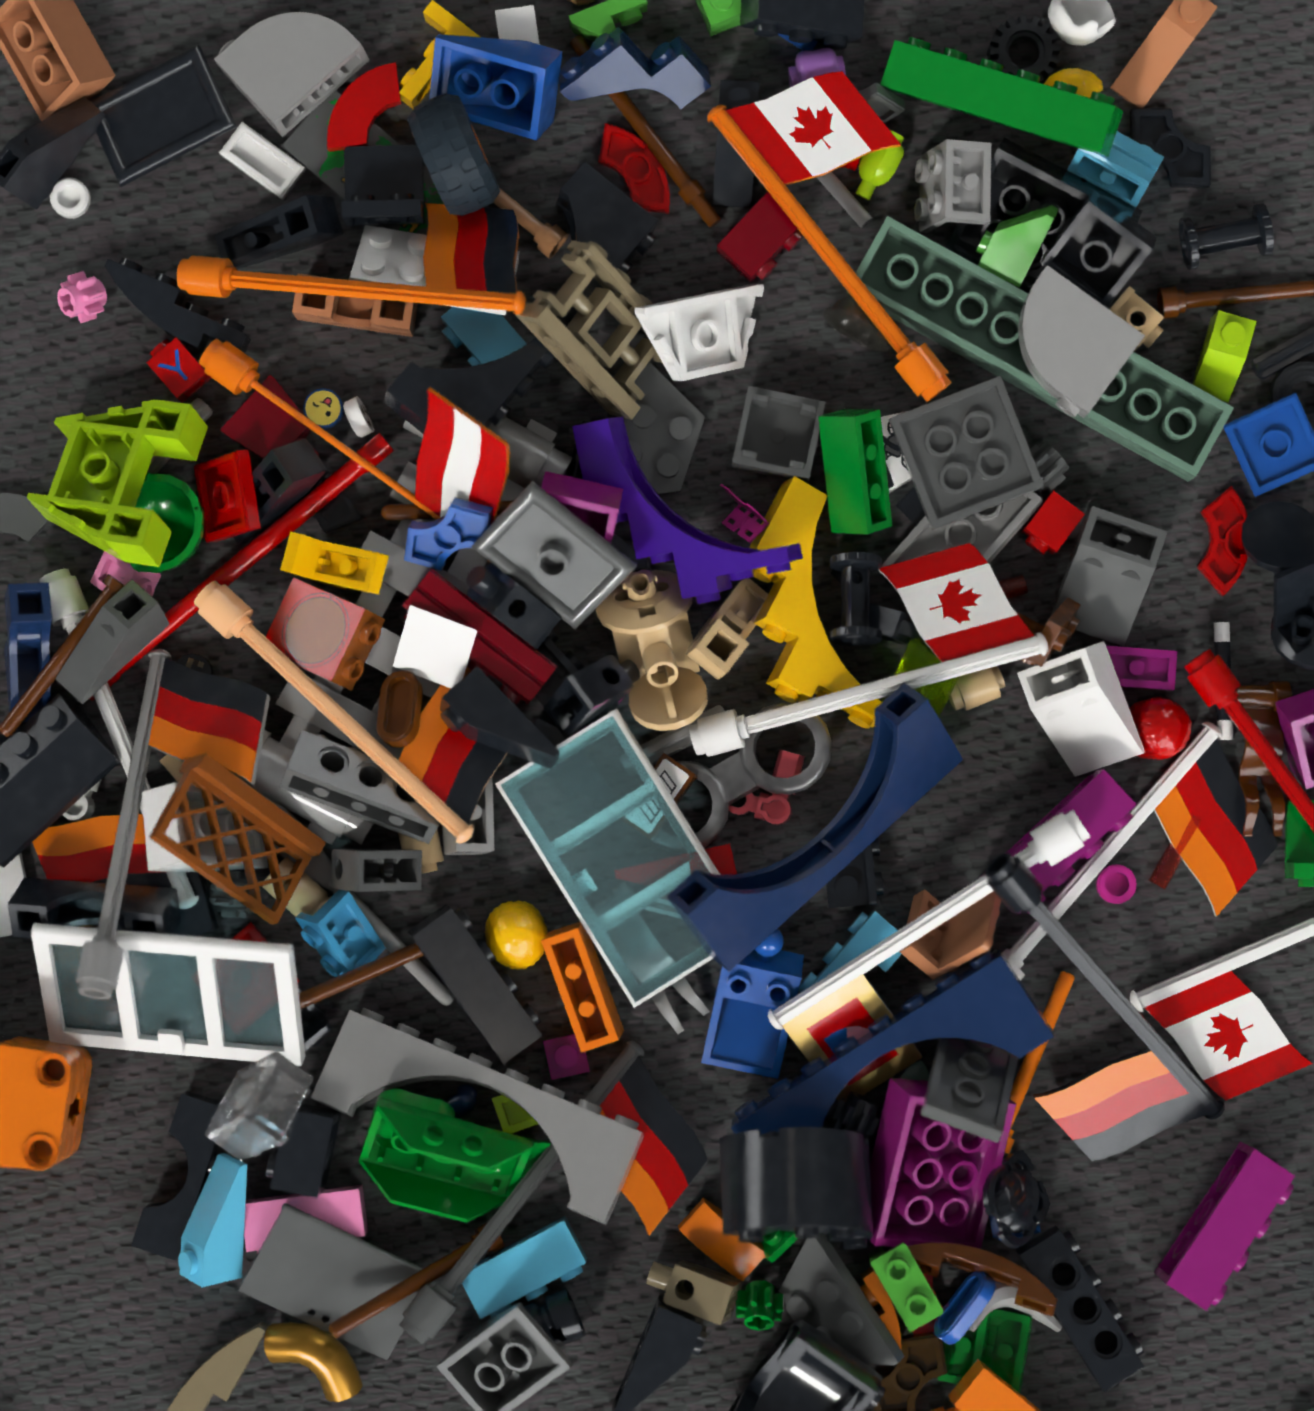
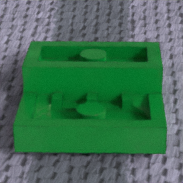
M997 1308L982 1320L974 1332L967 1330L964 1336L954 1344L949 1345L944 1342L948 1372L945 1375L939 1376L937 1380L958 1384L976 1360L979 1359L1021 1393L1033 1321L1032 1316Z

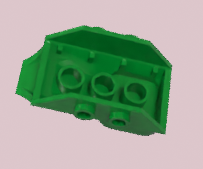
M393 1088L380 1093L377 1097L358 1162L390 1203L468 1223L500 1207L545 1149L550 1146L551 1142L506 1133L456 1118L453 1108L441 1099L429 1098L407 1092L403 1089Z

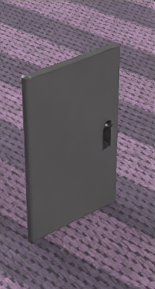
M284 1203L280 1214L239 1285L238 1291L331 1334L329 1330L330 1323L423 1268ZM420 1290L338 1338L388 1360L404 1332L399 1326V1323L404 1318L402 1313Z

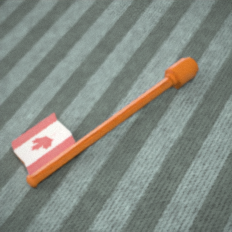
M843 71L830 72L809 78L765 100L726 110L727 106L725 105L713 107L707 115L708 122L712 121L897 352L896 358L900 362L894 367L917 397L922 395L926 402L935 398L952 383L947 377L949 371L926 343L918 346L914 341L912 343L909 341L786 187V185L823 176L869 153L900 147L899 141Z

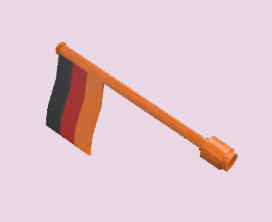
M425 203L429 222L423 256L426 286L238 271L229 258L194 255L190 256L189 259H182L177 268L178 287L181 290L187 291L190 295L227 298L236 288L506 310L514 311L516 315H520L526 307L525 295L523 292L517 291L515 266L519 230L517 218L512 209L484 207L461 216L449 214L444 204Z

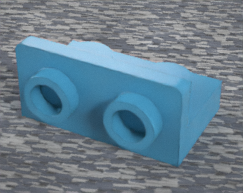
M338 890L313 916L300 912L295 917L303 929L301 936L310 946L318 951L322 957L320 960L322 967L332 976L337 977L374 961L386 949L348 891Z

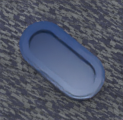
M975 1271L971 1273L945 1305L943 1314L936 1318L934 1324L935 1336L949 1345L958 1342L991 1300L996 1287L995 1280L985 1272Z

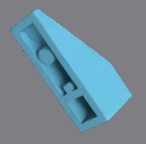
M226 1153L217 1155L181 1236V1253L178 1257L180 1275L200 1287L242 1278L247 1164Z

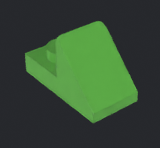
M607 0L569 15L571 30L577 35L582 34L584 38L594 42L600 35L604 33L610 34L616 29L614 24L618 22L621 23V26H628L643 18L642 13L647 11V0Z

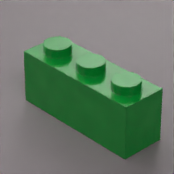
M842 409L818 416L831 533L871 534L893 526L880 409Z

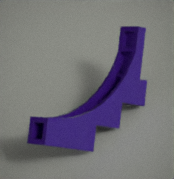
M623 417L607 418L572 426L583 480L623 489L616 523L629 520L636 559L650 557L652 564L674 560L682 599L696 597L697 604L720 600L719 592L732 589L731 581L754 577L753 569L766 567L767 574L791 570L790 562L803 559L800 543L766 550L745 548L712 537L685 521L659 497L646 479L631 448Z

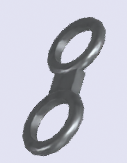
M779 702L762 708L758 713L794 703ZM819 715L799 720L812 731L815 740V753L805 770L789 778L774 777L766 773L759 765L756 756V745L762 731L750 734V737L745 739V747L740 748L739 752L711 768L698 762L676 761L697 775L696 779L703 782L708 788L713 801L712 814L707 824L695 833L704 848L720 835L728 820V810L731 804L759 788L773 794L791 795L808 789L823 776L831 759L832 740L827 724ZM662 829L652 841L653 844L669 852L688 853L678 836H672Z

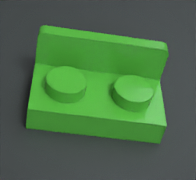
M901 1243L887 1252L881 1246L868 1254L873 1269L909 1332L943 1314L941 1304L905 1243Z

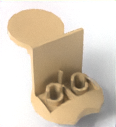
M642 569L638 572H631L596 608V614L602 625L612 630L619 663L629 659L639 669L640 679L633 683L634 687L629 692V708L635 720L649 729L658 731L676 730L696 720L703 713L707 705V687L701 676L696 673L700 672L699 665L686 655V651L693 641L687 611L692 605L693 597L682 599L676 573Z

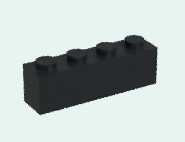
M445 904L409 930L408 934L496 1057L505 1064L542 1036L536 1027L541 1023V1020L528 1003L521 1006L513 995L519 991L517 986L505 971L500 975L491 964L496 957L483 940L476 943L468 930L473 925L461 908L453 911L451 907Z

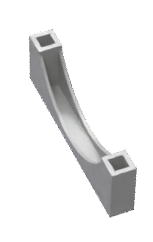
M362 1008L360 1014L349 1010L311 1099L353 1117L356 1108L379 1096L380 1093L413 1083L453 1080L473 1083L492 1089L526 1110L549 1137L566 1174L571 1195L567 1207L602 1224H608L644 1138L643 1133L637 1130L639 1123L618 1114L615 1120L600 1115L601 1107L583 1099H580L578 1105L563 1099L565 1092L550 1085L543 1084L541 1090L527 1084L529 1077L507 1068L504 1075L490 1069L493 1062L471 1053L469 1059L454 1054L457 1047L443 1040L435 1038L432 1044L418 1038L420 1031L402 1023H398L396 1029L382 1023L384 1016L369 1009Z

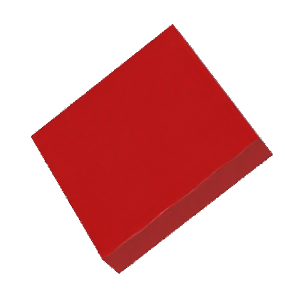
M236 450L194 465L199 502L204 511V536L206 542L225 540L261 528L249 450Z

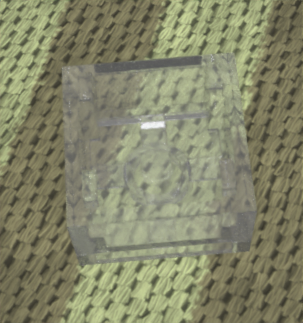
M277 1051L238 1070L204 1135L240 1161H244L252 1156L257 1157L271 1147L285 1144L288 1139L285 1134L303 1099L310 1096L312 1090L309 1087L314 1078Z

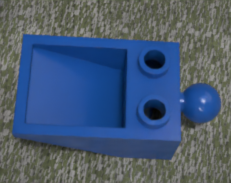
M778 928L730 972L722 966L720 967L701 1063L776 1079L779 1078L788 1033L785 1029L779 1030L771 1025L768 1019V1011L770 1009L775 1010L798 995L804 955L781 950L784 939Z

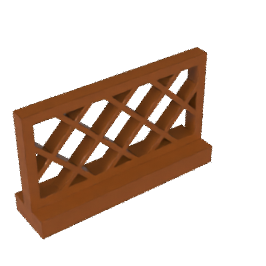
M206 753L185 758L178 771L182 774V777L149 838L271 925L278 924L311 858L320 855L326 842ZM191 784L201 790L204 808L190 811L186 793ZM224 807L232 814L235 830L221 833L215 809ZM206 812L211 835L196 839L191 815ZM181 817L187 841L177 843L167 836L165 832L172 819ZM256 830L262 835L264 852L251 855L246 831ZM236 834L241 857L227 860L222 837ZM212 840L217 863L208 865L203 862L197 843ZM286 852L296 860L289 875L281 876L276 853ZM266 856L271 879L257 882L252 859ZM243 862L248 885L238 887L231 880L228 865ZM273 883L276 901L272 909H269L262 904L259 887Z

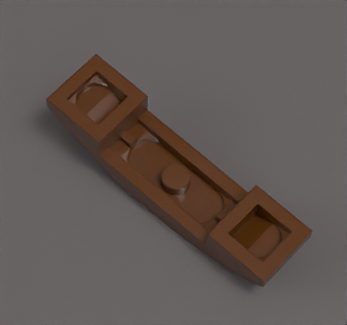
M923 1243L908 1246L922 1273L938 1278L943 1263L970 1273L975 1271L985 1272L997 1282L1018 1288L1014 1304L1053 1317L1057 1298L1027 1270L1002 1256L979 1248L953 1243Z

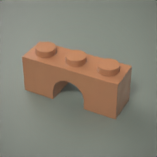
M298 273V276L320 277ZM295 292L292 313L297 320L413 337L418 303Z

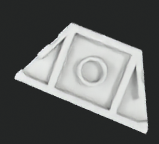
M749 284L634 308L635 315L673 381H685L744 368L748 353V340L753 334L756 322L755 319L751 318L756 297H762L764 285Z

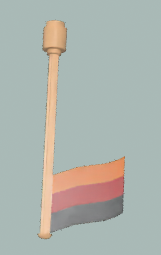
M212 581L201 590L195 598L194 604L199 608L198 613L225 639L233 636L236 638L241 637L457 838L455 842L464 843L471 838L474 826L472 824L469 825L483 789L507 753L468 739L460 730L454 732L444 723L440 715L442 713L440 711L441 699L451 688L443 685L438 687L420 714L417 736L411 743L404 746L398 760L252 625L253 620L251 616L253 609L226 584L220 585L217 581ZM467 666L463 678L472 671Z

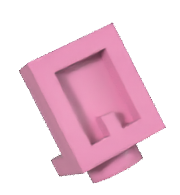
M104 551L90 583L103 591L107 585L102 581L110 574L124 585L130 580H134L152 597L161 574L138 572L133 569L130 563L123 562Z

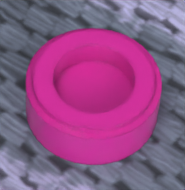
M1113 864L1106 866L1096 878V890L1099 896L1109 903H1124L1136 891V878L1133 872L1123 865Z

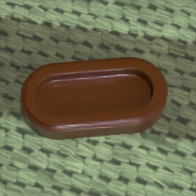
M400 670L390 674L381 686L376 730L385 744L393 748L404 747L411 743L419 730L423 688L416 676L409 671Z

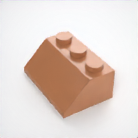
M7 0L0 7V49L41 121L82 97L90 99L96 96L116 76L74 0Z

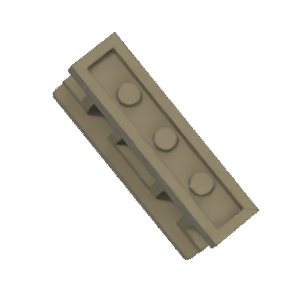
M571 241L567 246L571 253H565L561 259L573 272L556 296L550 292L538 290L533 296L536 299L534 303L526 302L524 311L516 316L609 415L632 420L641 408L635 401H641L645 396L634 381L651 359L662 363L649 339L642 338L635 349L629 344L640 329L645 333L635 315L634 308L653 303L630 286L631 279L629 276L612 266L606 259L608 257L607 252L600 245L592 241L588 243ZM594 277L603 288L596 287L589 298H587L582 292ZM573 306L578 312L568 326L565 327L556 316L564 317ZM606 308L620 324L604 346L601 347L587 331ZM620 357L624 364L615 376L612 377L603 367L611 368Z

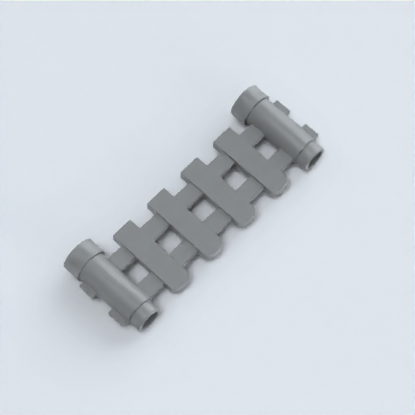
M505 417L499 426L495 427L491 423L488 429L509 443V473L501 501L515 500L532 481L541 487L545 471L564 475L573 459L571 456L554 448L556 444L553 443V440L557 433L533 419L530 420L527 427H524ZM405 420L403 428L423 438L424 434ZM408 461L397 482L415 494L417 466ZM394 489L392 490L390 498L401 504H414ZM436 519L401 520L390 541L370 530L361 549L378 552L389 556L379 595L362 591L356 605L383 618L397 591L408 597L412 594L431 568L404 561L408 527L412 521L430 522ZM463 548L457 553L448 572L433 570L467 595V590L470 588L466 582L468 574L477 566L485 567L487 559L473 548ZM382 627L380 637L373 645L365 663L387 675L400 671L401 669L393 667L401 637ZM316 675L313 681L399 760L404 747L393 748L388 746L380 738L376 730L380 696L371 711L341 695L344 687ZM415 675L422 685L423 694L432 697L440 684ZM287 682L276 705L295 714L280 742L271 738V733L264 730L255 785L239 776L237 777L276 806H282L310 821L308 829L325 842L333 845L337 837L341 838L344 835L362 845L374 823L279 788L302 730L309 733H320L322 729L352 745V747L360 749L296 688ZM323 767L328 772L336 773L326 767Z

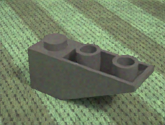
M130 580L102 606L55 679L83 705L170 624L159 603L134 580Z

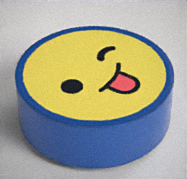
M329 389L314 390L307 396L303 406L305 416L323 429L336 426L341 421L344 413L342 400L335 392Z

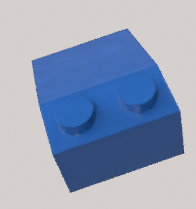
M438 34L435 37L429 99L445 93L458 95L471 122L537 141L554 122L563 51L523 40Z

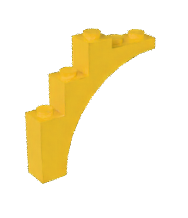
M796 476L782 483L765 516L769 524L749 546V548L759 550L800 543L803 559L790 562L791 570L767 574L766 567L753 569L754 577L766 583L774 582L754 624L763 629L762 633L767 638L778 643L786 642L766 684L776 689L775 694L779 698L790 703L808 700L814 694L816 697L861 685L846 669L828 640L818 615L812 586V548L817 522L828 495ZM875 699L841 710L850 714L848 719L851 722L869 729L870 727H875V708L882 702L879 699Z

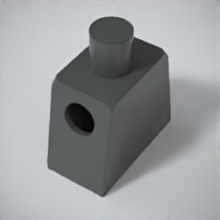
M387 848L333 849L331 863L332 888L355 892L422 890V850ZM384 863H393L394 873L391 877L385 876L383 871Z

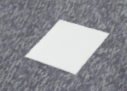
M410 605L393 667L409 671L414 675L452 689L463 679L477 630Z

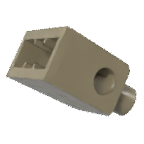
M682 1260L676 1263L674 1268L654 1261L646 1284L666 1291L663 1303L715 1324L722 1325L732 1317L738 1290H741L743 1282L738 1278ZM685 1280H689L693 1284V1294L686 1291L684 1287Z

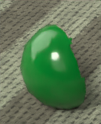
M148 472L135 507L154 510L172 533L160 567L130 564L138 572L162 573L180 567L196 553L204 536V511L198 497L186 482L171 475L150 474Z

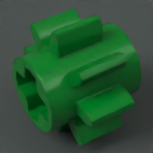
M761 1280L752 1281L746 1285V1291L738 1290L736 1318L744 1317L746 1327L752 1330L764 1331L774 1326V1320H782L784 1294H775V1286L772 1283Z

